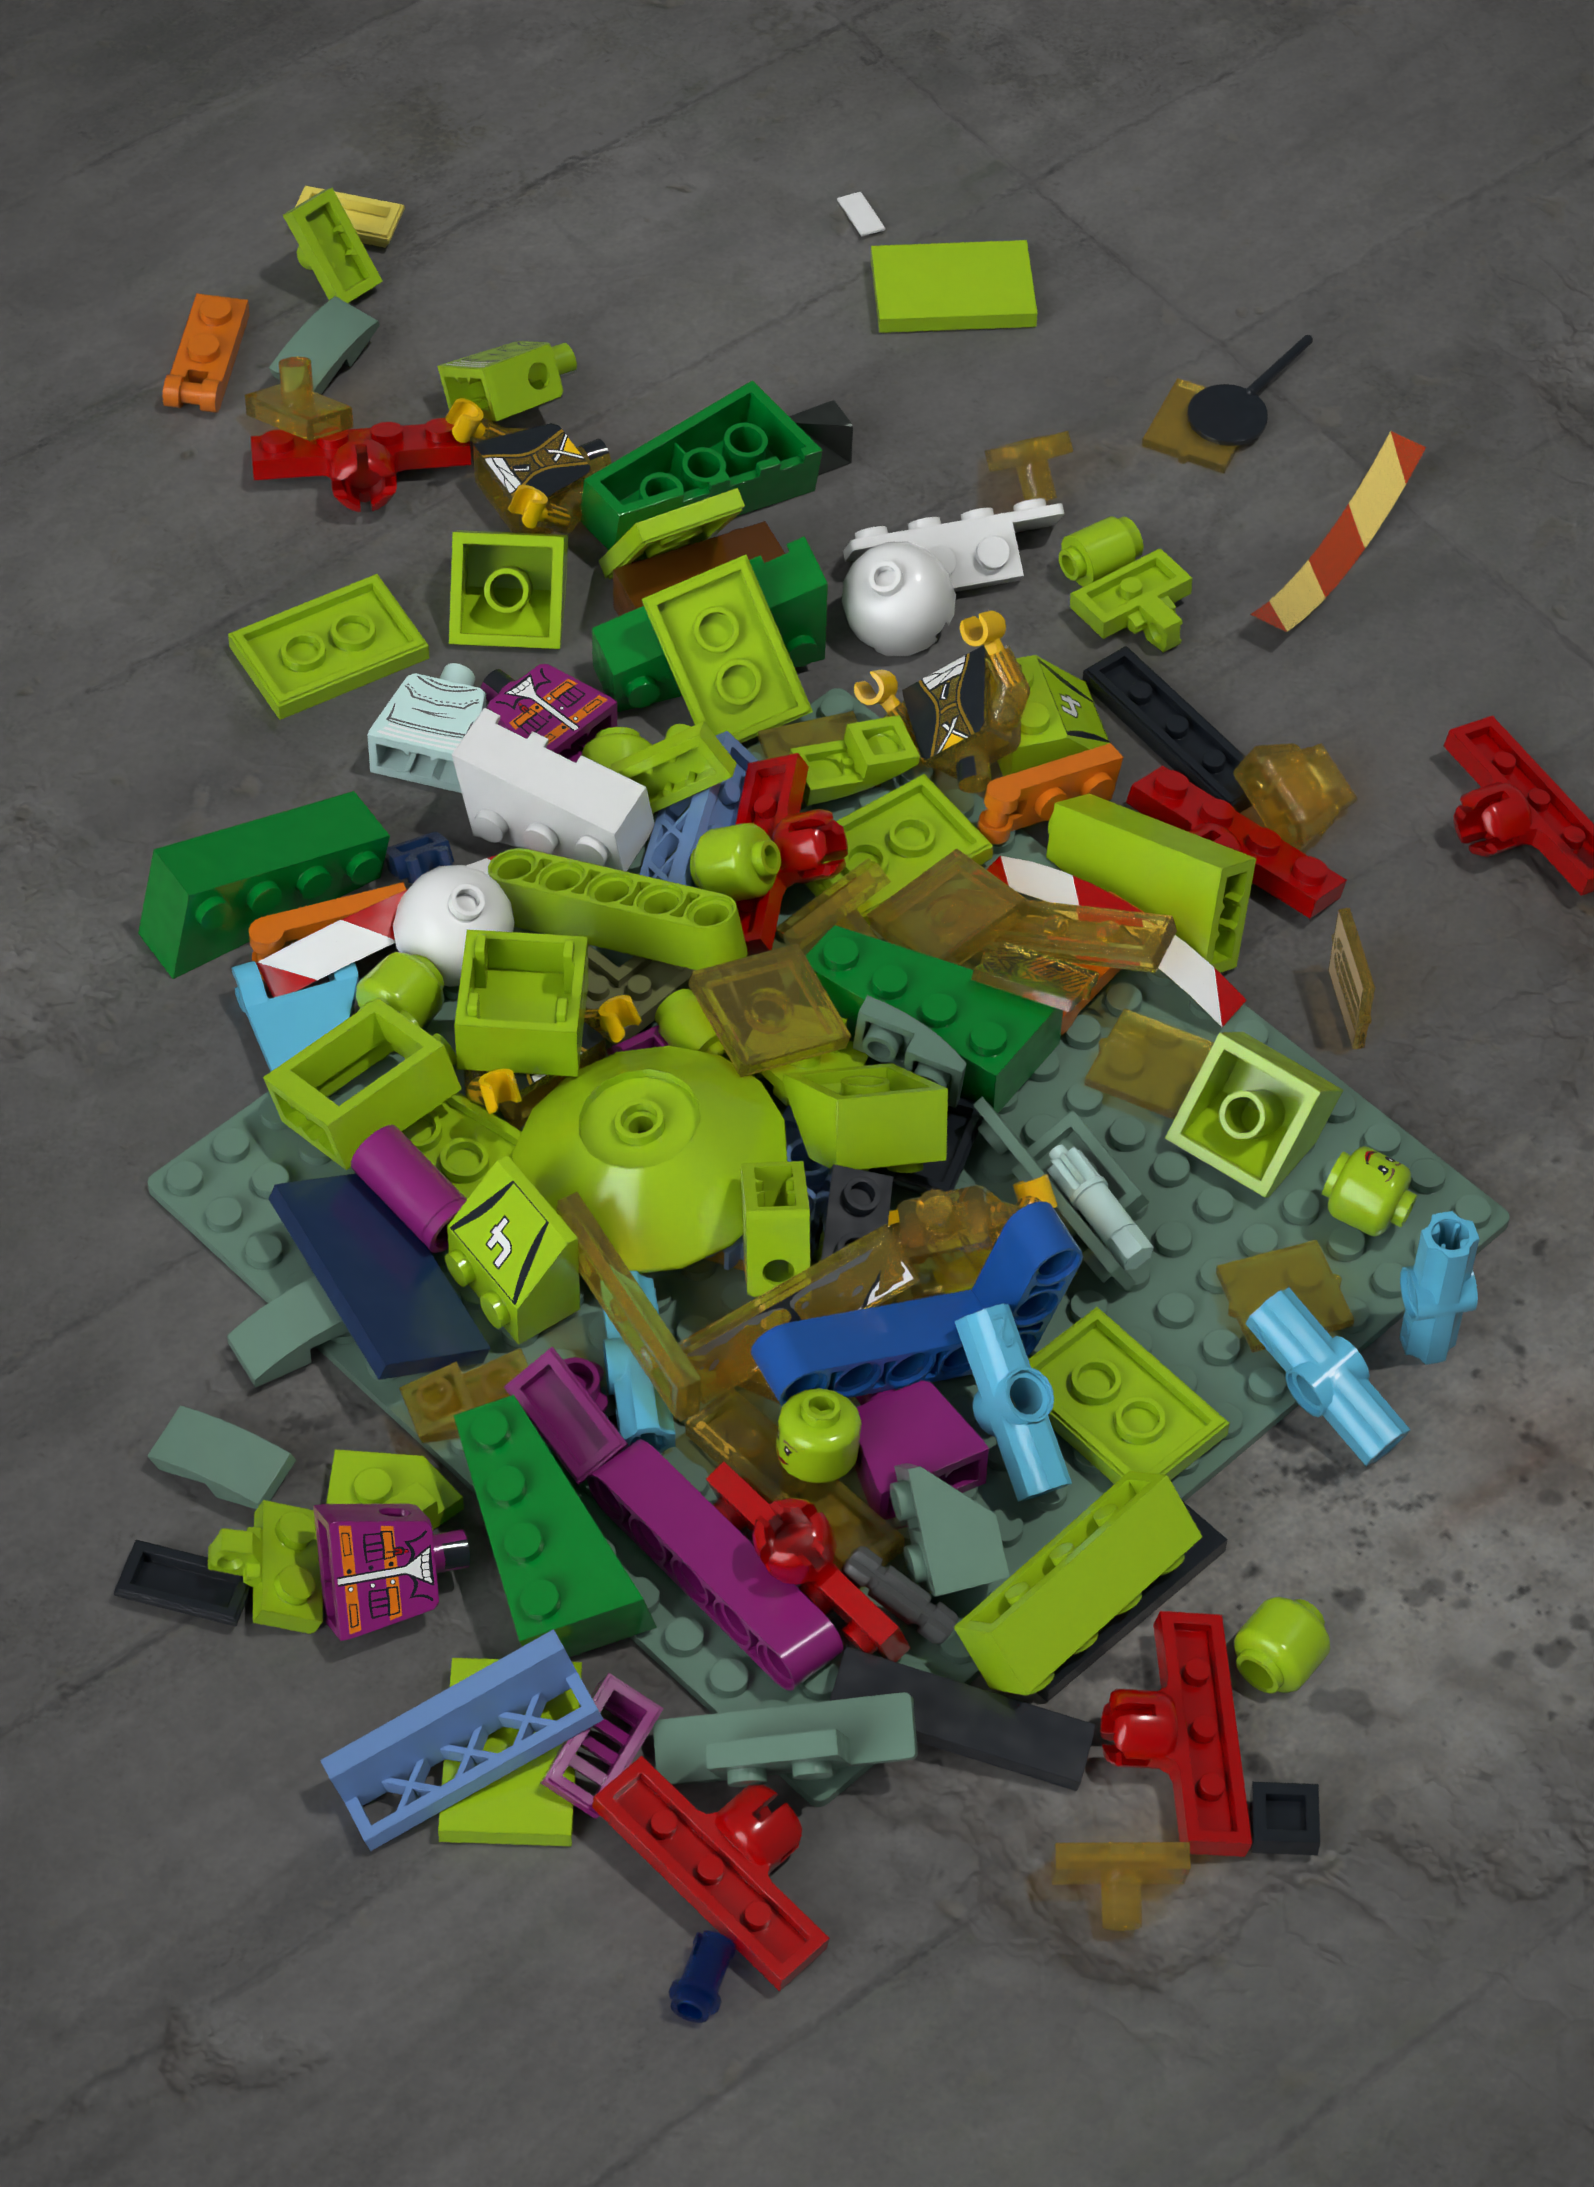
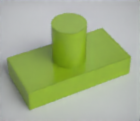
M333 188L322 190L283 214L285 221L299 244L297 249L299 263L304 268L313 270L329 300L336 296L349 303L383 282Z
M703 721L692 727L685 724L671 726L664 740L612 763L610 769L646 786L651 810L654 813L733 777L737 763Z

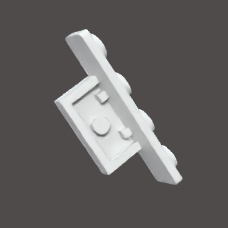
M1038 498L1015 504L1013 512L994 515L993 508H979L961 514V521L941 524L940 517H928L910 522L908 524L909 530L888 533L886 526L866 528L856 532V539L851 540L843 550L845 562L856 561L868 549L886 542H910L928 550L945 567L955 592L1020 581L1024 573L1015 533L1056 525L1064 516L1062 503L1046 505L1045 499Z

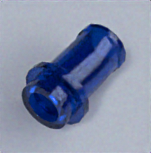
M708 1930L704 1931L703 1934L700 1932L696 1933L693 1940V1948L681 1979L673 1981L668 1991L672 1999L670 2007L679 2017L690 2022L703 2023L709 2019L710 2015L718 2012L722 2003L718 1992L730 1960L733 1959L736 1952V1946L729 1938Z

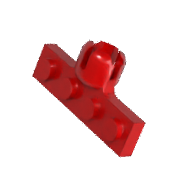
M445 418L432 419L426 424L402 426L395 422H381L373 425L371 428L359 429L326 426L316 432L292 433L288 430L276 429L260 436H251L254 480L327 476L331 479L333 495L342 506L355 512H361L360 502L371 501V509L375 511L389 503L396 493V473L398 471L471 465L470 440L466 443L457 441L452 434L454 425L448 423Z
M1493 715L1450 729L1443 746L1481 787L1461 795L1460 801L1462 805H1459L1454 813V827L1461 843L1468 844L1485 838V841L1469 845V851L1472 854L1484 857L1499 854L1522 844L1532 845L1549 860L1581 896L1594 892V824Z
M799 753L748 763L735 825L754 823L761 827L770 839L775 842L781 856V866L776 874L775 882L765 896L735 901L748 956L772 952L782 898L788 887L794 883L805 884L834 878L846 866V861L843 858L848 855L847 836L844 827L833 819V813L822 809L800 813L809 766Z
M1161 766L1131 785L1126 804L1146 816L1256 858L1252 883L1309 919L1341 898L1347 881L1345 878L1330 870L1320 859L1308 856L1282 840L1275 831L1261 827L1240 814L1230 803L1217 799L1195 786L1183 774Z
M722 1462L706 1478V1481L717 1497V1500L712 1505L739 1531L746 1526L753 1533L755 1551L770 1575L783 1583L801 1584L798 1589L825 1615L833 1609L847 1623L841 1630L842 1633L859 1651L871 1655L877 1651L884 1659L897 1662L911 1649L899 1626L859 1590L833 1563L837 1548L835 1532L823 1512H818L812 1502L806 1499L791 1497L775 1500L769 1504L725 1462Z
M1160 1611L1153 1627L1161 1689L1158 1691L1115 1689L1111 1692L1109 1703L1104 1705L1100 1731L1101 1738L1114 1741L1115 1745L1102 1744L1103 1755L1106 1761L1117 1767L1159 1769L1169 1775L1173 1783L1181 1854L1245 1857L1252 1846V1837L1223 1617L1220 1614Z
M641 1755L594 1796L592 1808L780 1992L827 1949L830 1939L769 1877L770 1873L799 1848L803 1828L798 1817L787 1802L772 1813L767 1805L778 1794L773 1789L761 1784L748 1785L718 1812L705 1814L697 1810Z

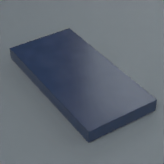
M356 1173L274 1185L269 1196L270 1203L378 1380L484 1363L491 1348L428 1247Z

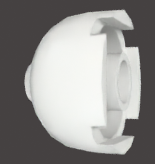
M886 542L868 549L852 564L843 581L842 604L850 628L861 641L885 656H910L928 649L937 641L935 636L943 629L945 623L947 622L949 626L954 616L956 594L945 567L928 550L910 542Z
M464 865L439 866L421 875L412 884L398 904L393 931L396 948L399 952L426 957L439 970L443 977L444 985L451 987L460 986L467 929L513 932L515 922L511 902L495 880L483 871Z

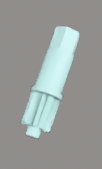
M1062 1144L1054 1147L1049 1153L1053 1163L1047 1169L1049 1174L1068 1197L1072 1207L1082 1213L1123 1269H1137L1151 1258L1153 1245L1108 1189V1183L1105 1178L1098 1174L1080 1149L1077 1150L1073 1146L1068 1151Z

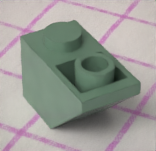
M909 1463L894 1466L898 1482L890 1484V1495L897 1519L899 1521H907L912 1545L904 1547V1559L911 1581L915 1584L920 1583L921 1588L929 1594L940 1596L1010 1577L996 1514L921 1466Z

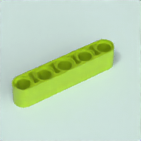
M522 848L504 851L494 857L488 865L489 877L501 886L511 902L515 922L514 927L543 934L588 937L589 945L713 974L725 973L738 968L748 956L736 902L732 897L725 894Z

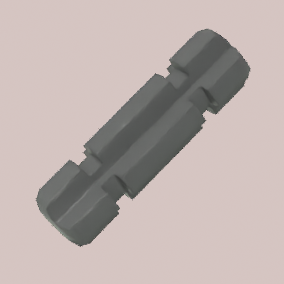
M860 1546L854 1549L845 1560L841 1572L857 1588L860 1589L861 1586L867 1587L869 1589L868 1596L907 1625L910 1623L917 1624V1632L933 1644L943 1643L951 1635L954 1626L959 1620L956 1613L941 1602L938 1604L930 1602L932 1595L890 1565L885 1568L880 1565L883 1559L867 1547Z

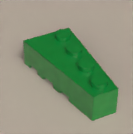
M752 380L584 479L579 521L609 551L638 522L738 488L745 505L742 508L743 511L737 516L814 492L823 450Z
M805 536L786 544L789 553L765 563L761 555L749 560L794 667H802L812 662L824 660L826 649L828 582ZM644 606L592 628L593 668L605 694L617 701V712L642 708L656 702L682 696Z
M355 791L156 848L153 850L138 934L171 978L175 979L250 942L249 927L256 919L337 899L380 878L390 835Z
M833 925L799 962L798 1007L847 1019L845 1034L853 1039L858 1012L867 995L907 1013L939 1035L966 1062L960 1097L973 1101H978L983 1097L997 1113L1002 1110L1060 1044L1064 999L843 927Z
M515 1395L453 1415L515 1629L522 1647L554 1629L568 1656L572 1657L657 1628L640 1592Z

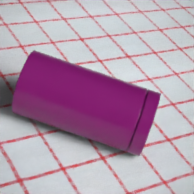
M395 1125L380 1128L371 1134L356 1150L351 1160V1168L432 1252L439 1253L448 1249L447 1226L467 1201V1198Z

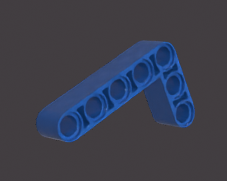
M1035 1202L1018 1210L1006 1222L972 1289L784 1323L762 1334L753 1344L751 1355L781 1406L791 1396L809 1389L822 1388L832 1390L847 1398L904 1388L921 1380L935 1382L971 1375L973 1373L955 1321L988 1307L1003 1303L1004 1305L1009 1304L1026 1355L1029 1356L1038 1345L1082 1262L1083 1254L1053 1206L1048 1202Z

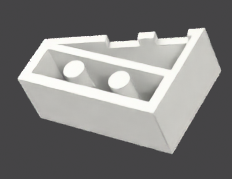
M484 708L452 753L473 836L481 837L489 842H500L523 849L627 871L651 835L655 824L646 786L582 755L575 763L546 749L549 739L535 732H532L528 739L497 725L500 721V715Z

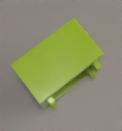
M467 929L454 1024L457 1070L493 1071L497 1069H510L514 1073L578 1077L589 983L588 937Z

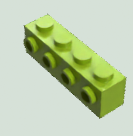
M1129 1471L957 1623L954 1629L990 1689L1026 1696L1036 1693L1053 1680L1054 1671L1069 1657L1089 1648L1097 1640L1098 1631L1111 1619L1137 1605L1142 1598L1141 1592L1153 1581L1180 1566L1185 1559L1184 1553L1202 1538V1535L1168 1475Z

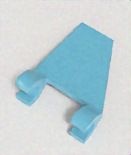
M255 961L232 967V973L238 986L235 988L237 1001L241 1010L246 1013L270 1072L353 1014L356 988L359 982L355 962L329 974L330 982L274 998L267 997Z

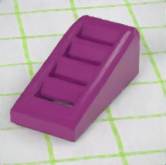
M610 1673L597 1684L591 1694V1698L599 1712L604 1708L632 1726L627 1734L606 1719L592 1727L619 1744L621 1748L618 1753H615L589 1736L590 1727L562 1744L541 1781L542 1785L594 1819L600 1816L592 1808L594 1796L630 1766L664 1709ZM579 1747L584 1748L610 1765L607 1773L605 1774L576 1755ZM568 1766L599 1785L594 1796L562 1776Z

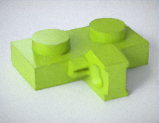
M1160 548L1070 593V608L1102 639L1126 627L1134 634L1143 630L1146 639L1164 653L1181 644L1180 626L1183 622L1176 614L1174 603L1192 594V577Z
M263 1500L254 1512V1527H248L247 1531L221 1528L219 1534L208 1547V1569L243 1576V1583L253 1587V1623L307 1634L315 1633L323 1622V1594L314 1510Z

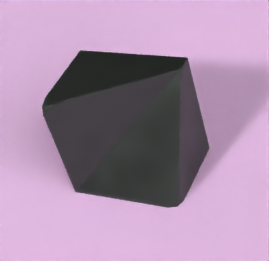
M835 400L789 416L823 450L818 476L852 463L853 426Z

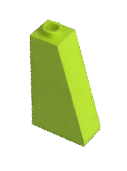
M1090 793L1054 804V810L1048 823L1049 841L1046 858L1064 872L1092 883L1107 892L1111 891L1152 916L1157 922L1193 948L1220 973L1237 967L1256 858Z

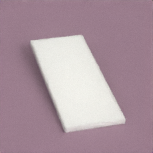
M861 192L837 198V201L861 237L885 230L884 225Z

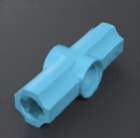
M1453 1211L1437 1213L1431 1216L1428 1227L1421 1230L1415 1264L1402 1267L1400 1272V1287L1405 1312L1399 1338L1405 1354L1419 1358L1425 1365L1446 1361L1447 1352L1456 1345L1463 1312L1476 1310L1478 1303L1473 1265L1479 1236L1473 1221L1464 1220Z
M638 1271L615 1273L614 1277L623 1286L636 1308H638L636 1297L638 1298L639 1295L636 1284L640 1288L642 1316L670 1359L667 1334H661L659 1308L653 1278L642 1276ZM612 1277L608 1281L600 1283V1294L606 1339L603 1340L608 1394L614 1395L618 1432L628 1443L625 1448L641 1439L648 1442L662 1454L665 1450L675 1447V1428L669 1389H672L671 1364Z
M1289 1287L1271 1296L1249 1316L1245 1324L1286 1371L1285 1379L1287 1386L1297 1403L1312 1416L1320 1417L1323 1415L1366 1467L1389 1453L1407 1436L1410 1431L1409 1427L1369 1382L1368 1366L1359 1351L1343 1337L1335 1336L1332 1338Z
M1003 1303L988 1307L956 1320L955 1325L978 1387L973 1401L974 1417L987 1434L996 1438L1018 1502L1033 1499L1072 1484L1048 1416L1053 1409L1054 1403L1052 1386L1039 1370L1031 1368L1009 1304L1004 1305ZM1010 1396L1012 1397L1013 1401L1015 1402L1016 1408L1014 1407V1405H1013V1403H1012V1401H1011Z

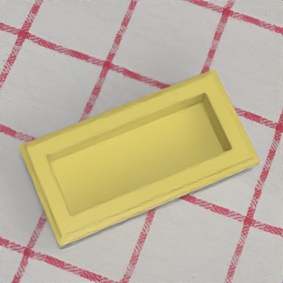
M305 186L296 206L325 189ZM334 191L361 242L386 248L403 214L404 205Z

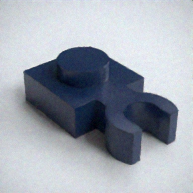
M437 831L387 847L385 856L388 870L399 880L407 878L408 883H414L421 875L439 866H450L455 862L449 841Z

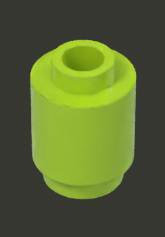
M1109 516L1063 538L1059 553L1060 567L1068 579L1076 581L1084 587L1140 557L1144 550L1142 536L1135 523L1128 517L1123 516L1117 519L1116 517Z
M680 989L669 995L659 1005L655 1013V1022L659 1025V1034L669 1045L720 1055L731 1063L735 1061L740 1044V1035L704 995L694 994L690 989Z

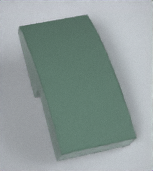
M334 296L303 324L278 354L269 369L273 377L317 401L344 363L349 367L353 365L380 326L379 321Z
M867 995L858 1012L853 1049L866 1053L877 1061L890 1062L903 1067L908 1071L948 1088V1106L956 1108L961 1095L966 1062L947 1042L923 1023L907 1013Z
M313 1276L257 1310L227 1335V1341L256 1388L310 1364L311 1348L349 1332L316 1276Z
M181 1405L148 1454L149 1459L158 1470L205 1483L216 1498L257 1509L263 1500L271 1501L296 1461L291 1453L254 1433L217 1417Z

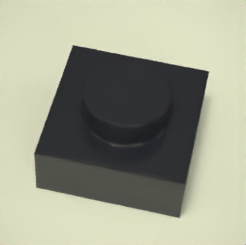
M1252 1781L1250 1791L1251 1853L1318 1856L1320 1847L1319 1784Z

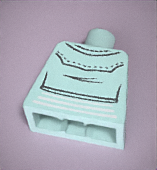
M451 663L444 667L440 678L417 673L408 675L367 734L370 772L462 793L452 753L482 710L487 707L486 693L481 688L473 686L475 683L474 673L464 665Z

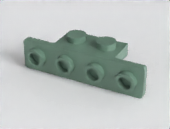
M983 1097L973 1104L974 1107L986 1120L978 1127V1130L1000 1156L1009 1149L1020 1163L1011 1171L1018 1180L1027 1182L1048 1174L1057 1201V1207L1054 1209L1071 1236L1073 1237L1078 1234L1089 1247L1082 1253L1083 1260L1104 1283L1113 1276L1126 1290L1136 1284V1281L1119 1264L1082 1213L1072 1207L1068 1197L1047 1171L1053 1165L1049 1153L1054 1147L1062 1144L1069 1151L1075 1146L1077 1150H1081L1098 1174L1105 1178L1108 1183V1189L1130 1217H1133L1149 1203V1200L1082 1119L1072 1110L1030 1147L1026 1148L1003 1118Z
M906 1692L660 1719L653 1726L656 1770L673 1786L727 1780L730 1787H747L753 1784L764 1785L768 1783L767 1776L793 1773V1779L817 1780L833 1776L832 1769L908 1761L914 1760L918 1755L913 1697Z

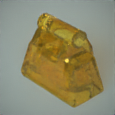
M1294 743L1258 745L1246 755L1234 770L1235 779L1266 827L1275 831L1282 840L1300 851L1305 849L1318 836L1321 837L1333 825L1336 817L1339 815V811L1345 810L1358 800L1322 743L1302 749Z

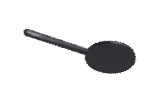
M1305 335L1247 389L1237 385L1219 384L1206 387L1197 392L1188 405L1187 418L1191 428L1203 439L1225 446L1242 445L1258 438L1266 428L1268 411L1265 403L1256 394L1312 344V336Z

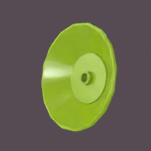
M671 1045L616 1052L579 1069L578 1077L567 1076L532 1109L512 1152L513 1162L578 1237L579 1265L609 1271L585 1236L586 1234L592 1239L612 1272H625L627 1269L628 1271H638L639 1274L683 1269L732 1246L743 1235L741 1163L788 1162L785 1120L762 1082L720 1055Z

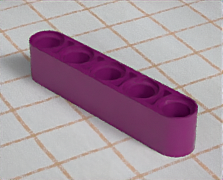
M641 1439L635 1441L588 1475V1488L604 1513L780 1687L788 1691L794 1690L842 1653L843 1643L840 1635L826 1615L794 1584L783 1583L771 1576L757 1555L754 1545L648 1442Z

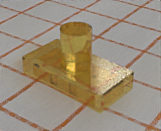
M288 357L280 360V384L245 394L246 415L308 441L354 428L351 406L314 392L311 360L306 357Z
M1068 431L1035 436L984 451L989 472L1016 467L1024 501L1038 498L1048 501L1057 498L1048 459L1074 452Z
M867 858L776 927V931L785 944L796 953L825 931L830 930L833 925L879 939L857 907L891 881L877 862Z
M1190 1842L1055 1843L1051 1856V1885L1101 1884L1102 1928L1113 1931L1139 1929L1143 1926L1141 1884H1185L1191 1869Z

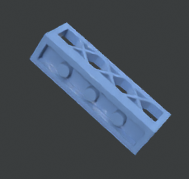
M728 731L718 734L716 737L737 763L733 777L658 811L639 875L698 888L690 872V856L692 851L696 848L699 838L706 831L736 824L748 763L758 761ZM677 848L676 852L665 862V860Z
M553 1629L320 1761L334 1787L345 1802L369 1850L372 1851L604 1719ZM572 1689L581 1706L580 1708L557 1721L540 1718L546 1702ZM502 1727L519 1729L513 1746L500 1753L482 1751L489 1734ZM445 1759L461 1762L455 1778L442 1786L424 1784L432 1766ZM386 1792L403 1795L396 1812L372 1825L363 1805Z

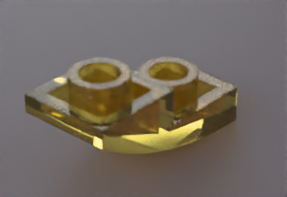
M522 1349L514 1350L466 1373H463L458 1363L455 1362L399 1387L421 1442L428 1443L460 1438L453 1415L510 1396L504 1386L529 1366Z

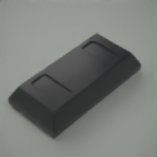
M960 1097L956 1108L948 1106L946 1161L923 1163V1170L919 1172H896L893 1177L895 1185L919 1194H924L930 1190H941L944 1192L955 1190L979 1133L978 1127L984 1121L982 1115L973 1105L976 1101Z
M135 1540L114 1590V1596L230 1626H237L252 1586L243 1583V1576L209 1570L208 1557Z

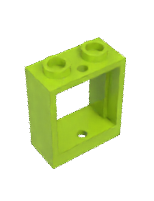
M379 998L263 1077L282 1122L346 1171L351 1168V1160L356 1150L375 1131L388 1125H395L402 1132L462 1090L453 1065L457 1063L456 1055L446 1039L438 1033L430 1035L419 1026L418 1022L406 1010L398 1012ZM395 1051L405 1058L400 1064L338 1106L327 1098L391 1052Z

